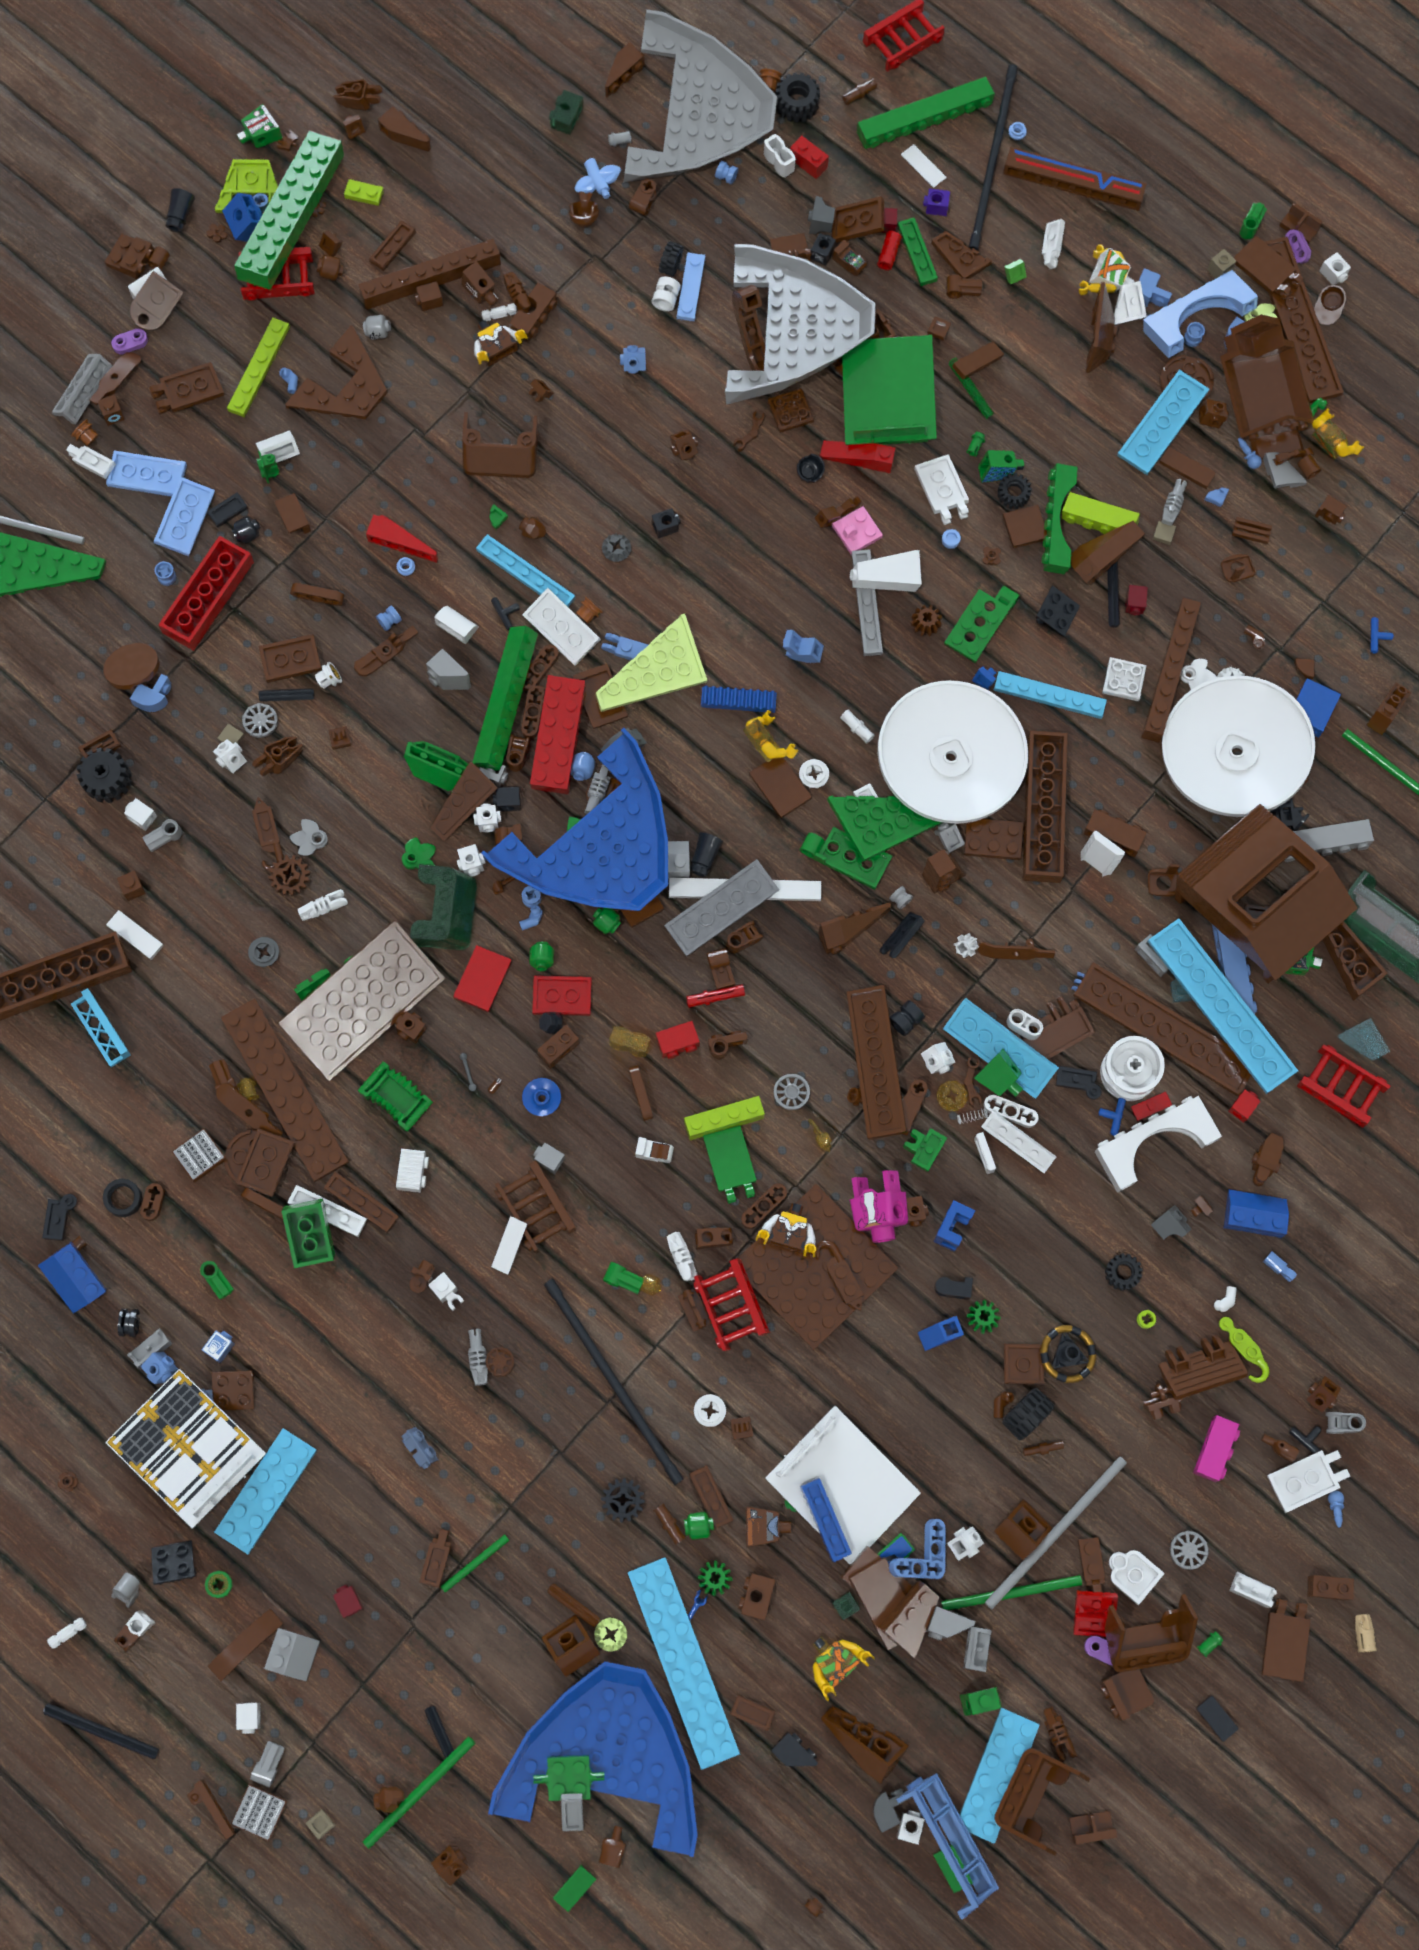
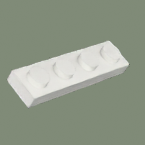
M994 1110L981 1126L1043 1173L1046 1172L1056 1158L1054 1154Z
M296 1185L287 1203L293 1205L322 1199L323 1197ZM323 1198L328 1223L359 1237L367 1219Z

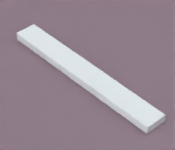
M669 878V898L702 899L728 879ZM773 880L779 891L767 899L821 901V881Z

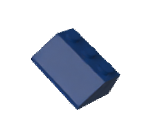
M1228 1190L1223 1228L1279 1238L1287 1234L1289 1220L1287 1199Z
M72 1242L38 1265L72 1313L85 1307L106 1292L104 1285Z

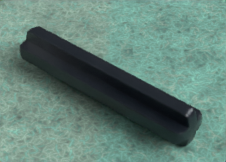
M312 688L260 690L258 697L261 702L313 700L314 690Z
M430 1706L425 1709V1714L446 1759L454 1749L436 1707Z

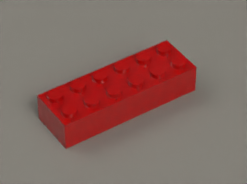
M219 536L158 624L161 632L194 651L254 563L251 553Z
M551 675L547 677L530 780L531 789L569 794L571 767L576 751L586 690L585 680Z

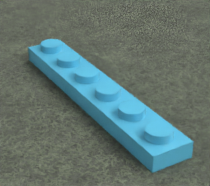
M488 534L476 547L477 552L537 594L541 595L549 588L567 607L575 600V595Z
M1001 671L998 672L994 691L1099 719L1103 717L1107 701L1106 699Z

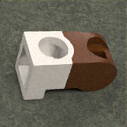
M142 1610L136 1611L114 1641L127 1652L155 1622Z

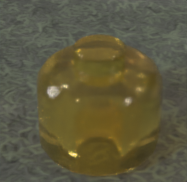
M646 1274L642 1279L643 1284L640 1290L653 1296L660 1292L662 1287L660 1285L661 1280L652 1274Z

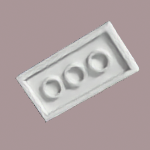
M549 588L523 614L575 666L601 640Z

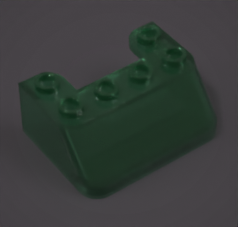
M419 864V880L424 884L436 885L432 920H418L414 922L411 927L410 938L420 947L451 950L467 949L470 946L477 895L476 879L451 867Z

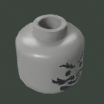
M384 315L368 316L366 321L363 322L364 334L371 340L386 338L388 331H391L390 321L386 320Z

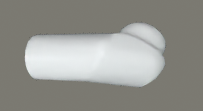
M1227 1287L1226 1297L1221 1301L1216 1300L1214 1308L1221 1312H1226L1235 1304L1237 1288Z

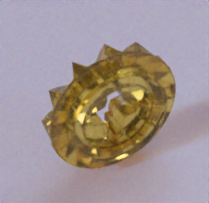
M947 1081L941 1084L937 1091V1101L947 1111H958L967 1102V1091L964 1085L957 1081ZM950 1088L951 1091H953V1093L958 1094V1096L955 1097V1101H953L950 1097H946L950 1094Z

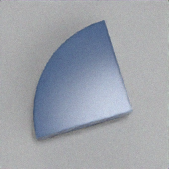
M1220 488L1210 491L1204 500L1221 507L1229 489Z

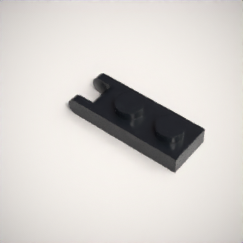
M909 912L882 945L880 953L885 955L891 950L889 956L896 958L925 922L922 916Z

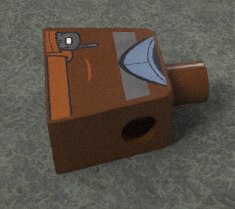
M746 1507V1547L779 1542V1533H791V1521H779V1512Z

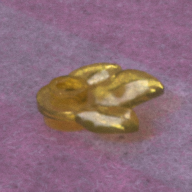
M809 1119L808 1122L814 1128V1133L817 1134L815 1137L817 1143L823 1150L825 1149L827 1152H830L831 1137L827 1132L823 1133L818 1125Z

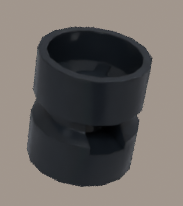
M907 1000L900 1007L901 1012L897 1011L890 1016L891 1025L898 1033L905 1037L912 1031L913 1025L917 1026L925 1019L920 1008L910 1000Z

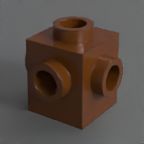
M1206 398L1198 410L1199 424L1220 428L1228 418L1226 403Z
M687 429L670 436L673 445L671 446V451L674 456L681 460H689L693 458V455L698 454L696 448L698 442Z
M406 1011L395 1022L397 1035L403 1040L407 1041L409 1039L415 1044L427 1027L421 1021L422 1018L414 1012L410 1014Z
M922 1196L906 1198L908 1223L906 1225L910 1224V1227L921 1226L922 1222H925L926 1216H929L927 1204H923Z
M1324 1376L1318 1384L1314 1382L1308 1389L1310 1394L1306 1400L1312 1407L1323 1413L1327 1407L1331 1409L1335 1405L1341 1388Z
M450 1845L431 1862L438 1875L449 1886L469 1869L464 1862L467 1859L466 1856L459 1849L455 1851Z

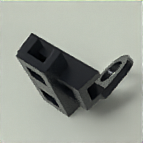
M1293 798L1277 807V809L1270 811L1287 827L1291 826L1290 829L1292 831H1297L1310 816V814H1307L1305 817L1301 816L1303 807L1294 808Z

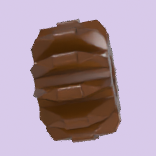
M922 605V609L916 608L915 613L911 616L913 620L911 621V626L915 627V632L921 631V636L927 633L930 637L932 632L936 634L938 628L942 626V615H938V609L933 611L932 605L929 606V609L925 605Z

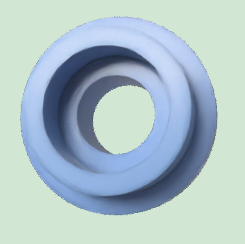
M1021 122L1012 124L1009 128L1010 137L1015 140L1023 139L1026 135L1024 124Z
M404 557L397 562V571L401 575L408 576L414 572L415 563L412 559ZM405 565L409 566L408 569H403Z

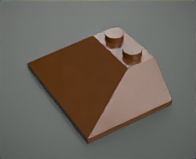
M1101 282L1093 306L1091 325L1095 326L1093 340L1087 356L1085 373H1090L1109 360L1110 354L1114 353L1115 342L1112 341L1113 337H1116L1117 326H1114L1115 317L1105 282Z

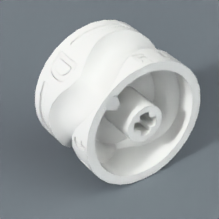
M1128 1036L1122 1038L1111 1047L1101 1063L1100 1076L1106 1090L1116 1098H1123L1126 1101L1142 1099L1161 1080L1165 1067L1164 1058L1160 1049L1152 1041L1144 1037Z

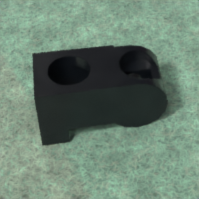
M941 1277L936 1281L934 1290L939 1296L969 1300L972 1293L973 1278L965 1277L963 1282L951 1281L947 1277Z

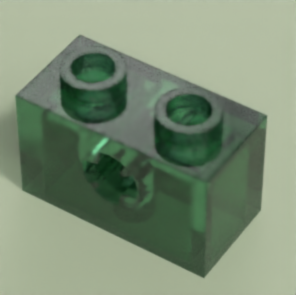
M563 90L561 96H558L556 99V107L554 110H551L549 120L552 129L571 135L584 107L583 96Z

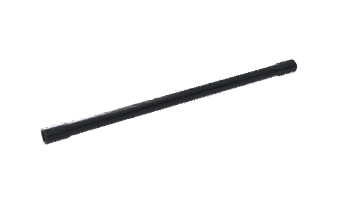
M1014 64L1008 65L1005 87L973 233L971 234L968 247L971 250L979 251L982 228L1009 104L1018 72V66Z
M554 1278L547 1281L544 1286L548 1293L556 1301L664 1467L674 1486L684 1480L680 1471L670 1460L565 1299Z

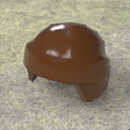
M582 191L579 192L580 201L569 205L570 219L577 226L589 227L598 218V205L590 200L593 195L591 192L587 194Z

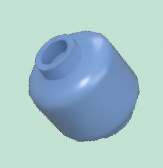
M580 752L574 755L571 767V775L574 779L583 781L591 778L596 765L592 755L587 752Z

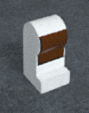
M639 1137L635 1156L645 1160L670 1163L674 1147L669 1144Z

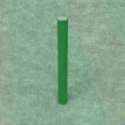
M504 1534L441 1585L442 1590L446 1593L510 1540Z

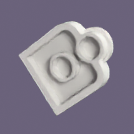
M1135 1550L1129 1551L1127 1554L1116 1552L1109 1559L1110 1568L1113 1570L1111 1572L1112 1583L1137 1605L1141 1603L1165 1574L1144 1555Z

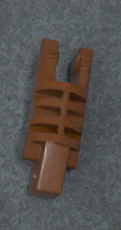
M514 272L504 274L503 280L513 303L518 310L529 313L531 304L522 283Z
M1053 1706L1044 1709L1047 1719L1044 1723L1059 1761H1065V1754L1060 1745L1065 1743L1072 1758L1076 1757V1751L1061 1715L1057 1716Z

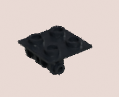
M1052 585L1036 615V622L1041 625L1046 623L1062 636H1065L1080 605Z
M192 1540L151 1548L153 1585L179 1582L187 1578L193 1579L197 1575L193 1562Z

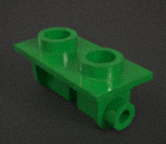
M258 451L260 456L257 459L262 478L266 477L269 484L268 478L279 475L276 458L273 454L261 455V452Z
M321 969L311 976L313 980L311 983L306 979L299 985H296L297 988L294 991L302 1001L330 977L331 974L327 969Z

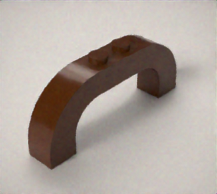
M751 284L734 291L732 303L742 344L751 370L764 371L765 344L756 313V308L761 307L762 302L758 288Z

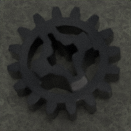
M623 1478L622 1483H619L618 1479H615V1485L608 1483L609 1491L603 1490L606 1497H602L601 1500L605 1501L606 1504L602 1506V1509L608 1508L606 1515L612 1514L613 1521L618 1517L620 1518V1523H623L624 1518L631 1522L630 1516L633 1515L637 1518L636 1511H643V1508L639 1505L645 1503V1500L640 1499L644 1492L637 1491L640 1485L634 1487L633 1480L626 1483V1478ZM620 1487L618 1494L610 1496L616 1488ZM627 1487L635 1493L636 1497H631L627 1493ZM621 1495H625V1498L630 1500L625 1502L624 1506H621L620 1502L617 1501V1499L621 1498ZM610 1504H615L619 1508V1512L616 1513ZM630 1505H636L631 1512L626 1514V1509Z

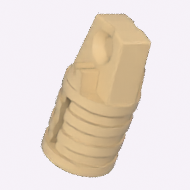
M1356 1615L1355 1633L1358 1652L1377 1651L1370 1615Z

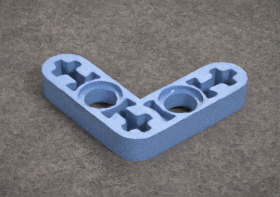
M931 1519L926 1522L924 1559H893L889 1564V1571L894 1577L939 1579L945 1574L946 1535L944 1522L940 1519ZM936 1526L938 1527V1530L935 1531L932 1527ZM934 1543H936L939 1548L938 1553L936 1555L933 1554L931 1550V1547ZM915 1563H918L921 1567L919 1574H916L913 1570ZM897 1565L907 1566V1570H898ZM927 1567H935L937 1572L927 1571Z

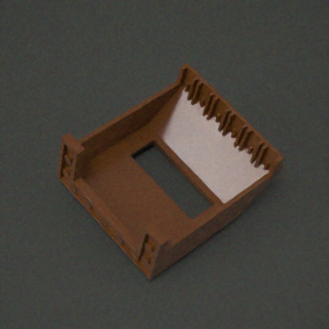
M1258 804L1177 874L1175 900L1180 904L1185 900L1264 971L1263 980L1268 984L1273 980H1278L1358 909L1331 864L1282 821L1270 813L1262 804ZM1289 856H1292L1309 873L1259 917L1254 919L1236 902Z

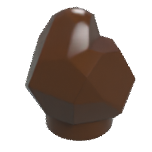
M525 516L518 528L522 531V535L527 538H542L546 534V528L536 517L528 518Z
M382 1787L379 1793L374 1794V1806L377 1810L392 1813L398 1808L399 1801L404 1799L405 1794L402 1789L397 1787Z

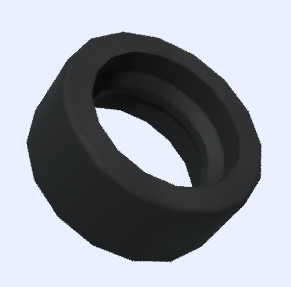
M123 1178L110 1182L104 1189L102 1196L106 1209L113 1215L122 1218L135 1214L141 1207L143 1200L139 1187L131 1180ZM119 1187H128L134 1193V1201L126 1209H117L111 1202L112 1193Z

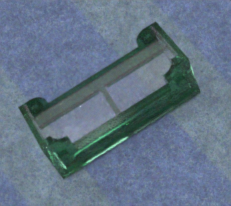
M1364 870L1347 891L1358 909L1344 922L1359 940L1419 983V921L1374 889L1377 883L1375 877Z

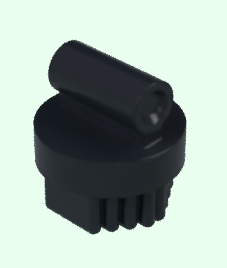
M554 1012L543 1013L539 1019L540 1029L548 1034H556L563 1028L562 1015Z

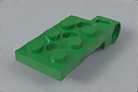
M1006 586L1001 588L995 598L979 589L944 644L976 663L1003 620L1006 619L1016 604L1020 595ZM987 603H992L995 609L987 611L984 606ZM977 618H982L985 624L978 627L974 621ZM972 633L975 636V640L968 642L964 638L965 635Z
M835 827L832 828L826 841L817 834L808 833L799 849L807 857L874 890L892 859V855L883 852L868 859L872 863L871 868H863L861 864L863 861L847 834ZM836 844L838 850L831 852L828 849V845ZM852 852L855 855V859L847 860L845 854Z

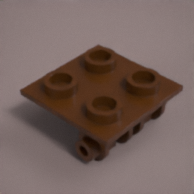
M804 233L770 239L772 250L811 262V251L808 249Z
M252 1370L211 1372L213 1402L221 1410L254 1409V1373H252Z

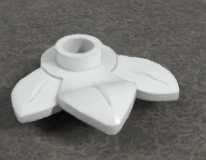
M1196 659L1191 665L1184 666L1180 675L1181 680L1187 683L1191 690L1217 677L1206 669V659ZM1186 673H1190L1192 677H1187Z

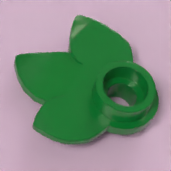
M412 838L405 845V853L401 859L402 864L407 869L417 868L421 871H429L435 867L430 859L434 855L436 847L429 843L420 844L418 838Z

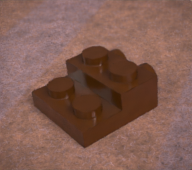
M121 233L105 260V265L138 280L139 276L145 272L147 261L154 251L153 245L141 238L135 237L133 239Z

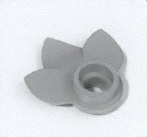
M302 819V830L290 836L291 841L300 847L298 854L302 856L313 854L316 849L323 848L328 842L326 833L319 830L316 822L308 819ZM316 838H322L320 842H315Z

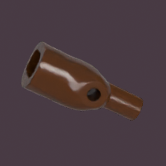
M1266 1434L1261 1438V1441L1270 1445L1278 1456L1289 1462H1293L1299 1453L1298 1448L1284 1440H1276Z
M615 1826L612 1838L607 1837L603 1839L599 1863L620 1868L626 1844L620 1840L622 1827Z

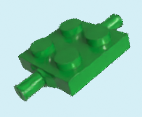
M589 1755L547 1757L548 1769L546 1775H533L534 1784L546 1783L549 1801H561V1794H582V1800L591 1799L590 1787L592 1781H605L604 1772H592L589 1765Z

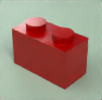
M803 136L790 147L795 156V164L815 179L828 168L829 156Z
M693 1021L656 1032V1040L663 1058L668 1057V1059L679 1056L678 1053L684 1051L690 1053L697 1050V1047L700 1046Z

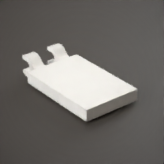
M949 454L915 465L914 470L934 514L940 513L943 524L951 523L950 519L952 516L949 509L957 507L960 519L967 518L969 511L965 504L969 502V498Z
M1338 1450L1324 1455L1323 1451L1317 1452L1267 1475L1285 1513L1339 1489L1338 1482L1350 1477L1347 1469L1334 1474L1329 1463L1341 1458Z

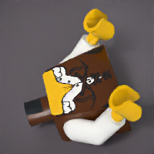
M484 320L478 324L480 332L477 333V340L474 343V355L478 359L479 365L485 360L489 367L518 351L516 341L521 344V339H527L528 337L522 329L515 331L502 326L500 323L490 326Z
M792 1203L789 1213L781 1211L780 1215L772 1216L763 1225L755 1239L757 1241L758 1238H763L765 1240L764 1245L770 1243L803 1253L804 1256H806L807 1252H811L813 1257L816 1254V1238L812 1225L808 1223L807 1218L801 1217L803 1206Z

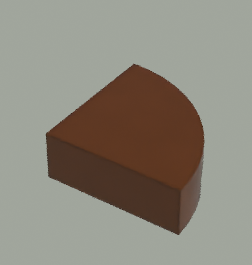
M1295 659L1296 669L1304 677L1313 679L1314 660Z

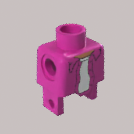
M882 1171L885 1192L881 1193L869 1189L868 1178H852L854 1198L850 1199L855 1228L858 1231H871L872 1243L896 1240L894 1227L903 1226L908 1223L906 1192H901L898 1171Z

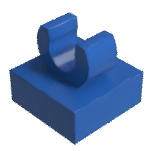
M982 666L972 681L977 686L989 690L996 680L994 675L997 672L992 668L986 670Z

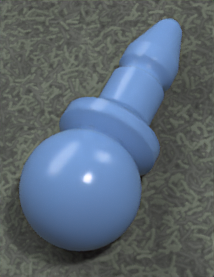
M1238 438L1239 445L1246 454L1244 458L1247 459L1248 466L1252 469L1260 467L1262 463L1261 457L1256 454L1255 450L1251 452L1246 441Z
M1334 1490L1329 1493L1328 1501L1331 1504L1330 1509L1334 1512V1521L1337 1527L1340 1528L1343 1521L1344 1495L1340 1491Z

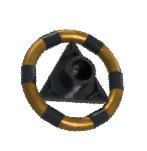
M1062 1325L1053 1328L1046 1334L1041 1344L1040 1356L1042 1364L1048 1374L1063 1383L1079 1382L1085 1379L1094 1368L1096 1362L1095 1345L1090 1336L1078 1327ZM1065 1332L1077 1335L1084 1340L1087 1345L1089 1360ZM1058 1334H1061L1051 1365L1048 1347L1050 1342ZM1087 1363L1083 1370L1073 1376H1067L1055 1370L1056 1368Z

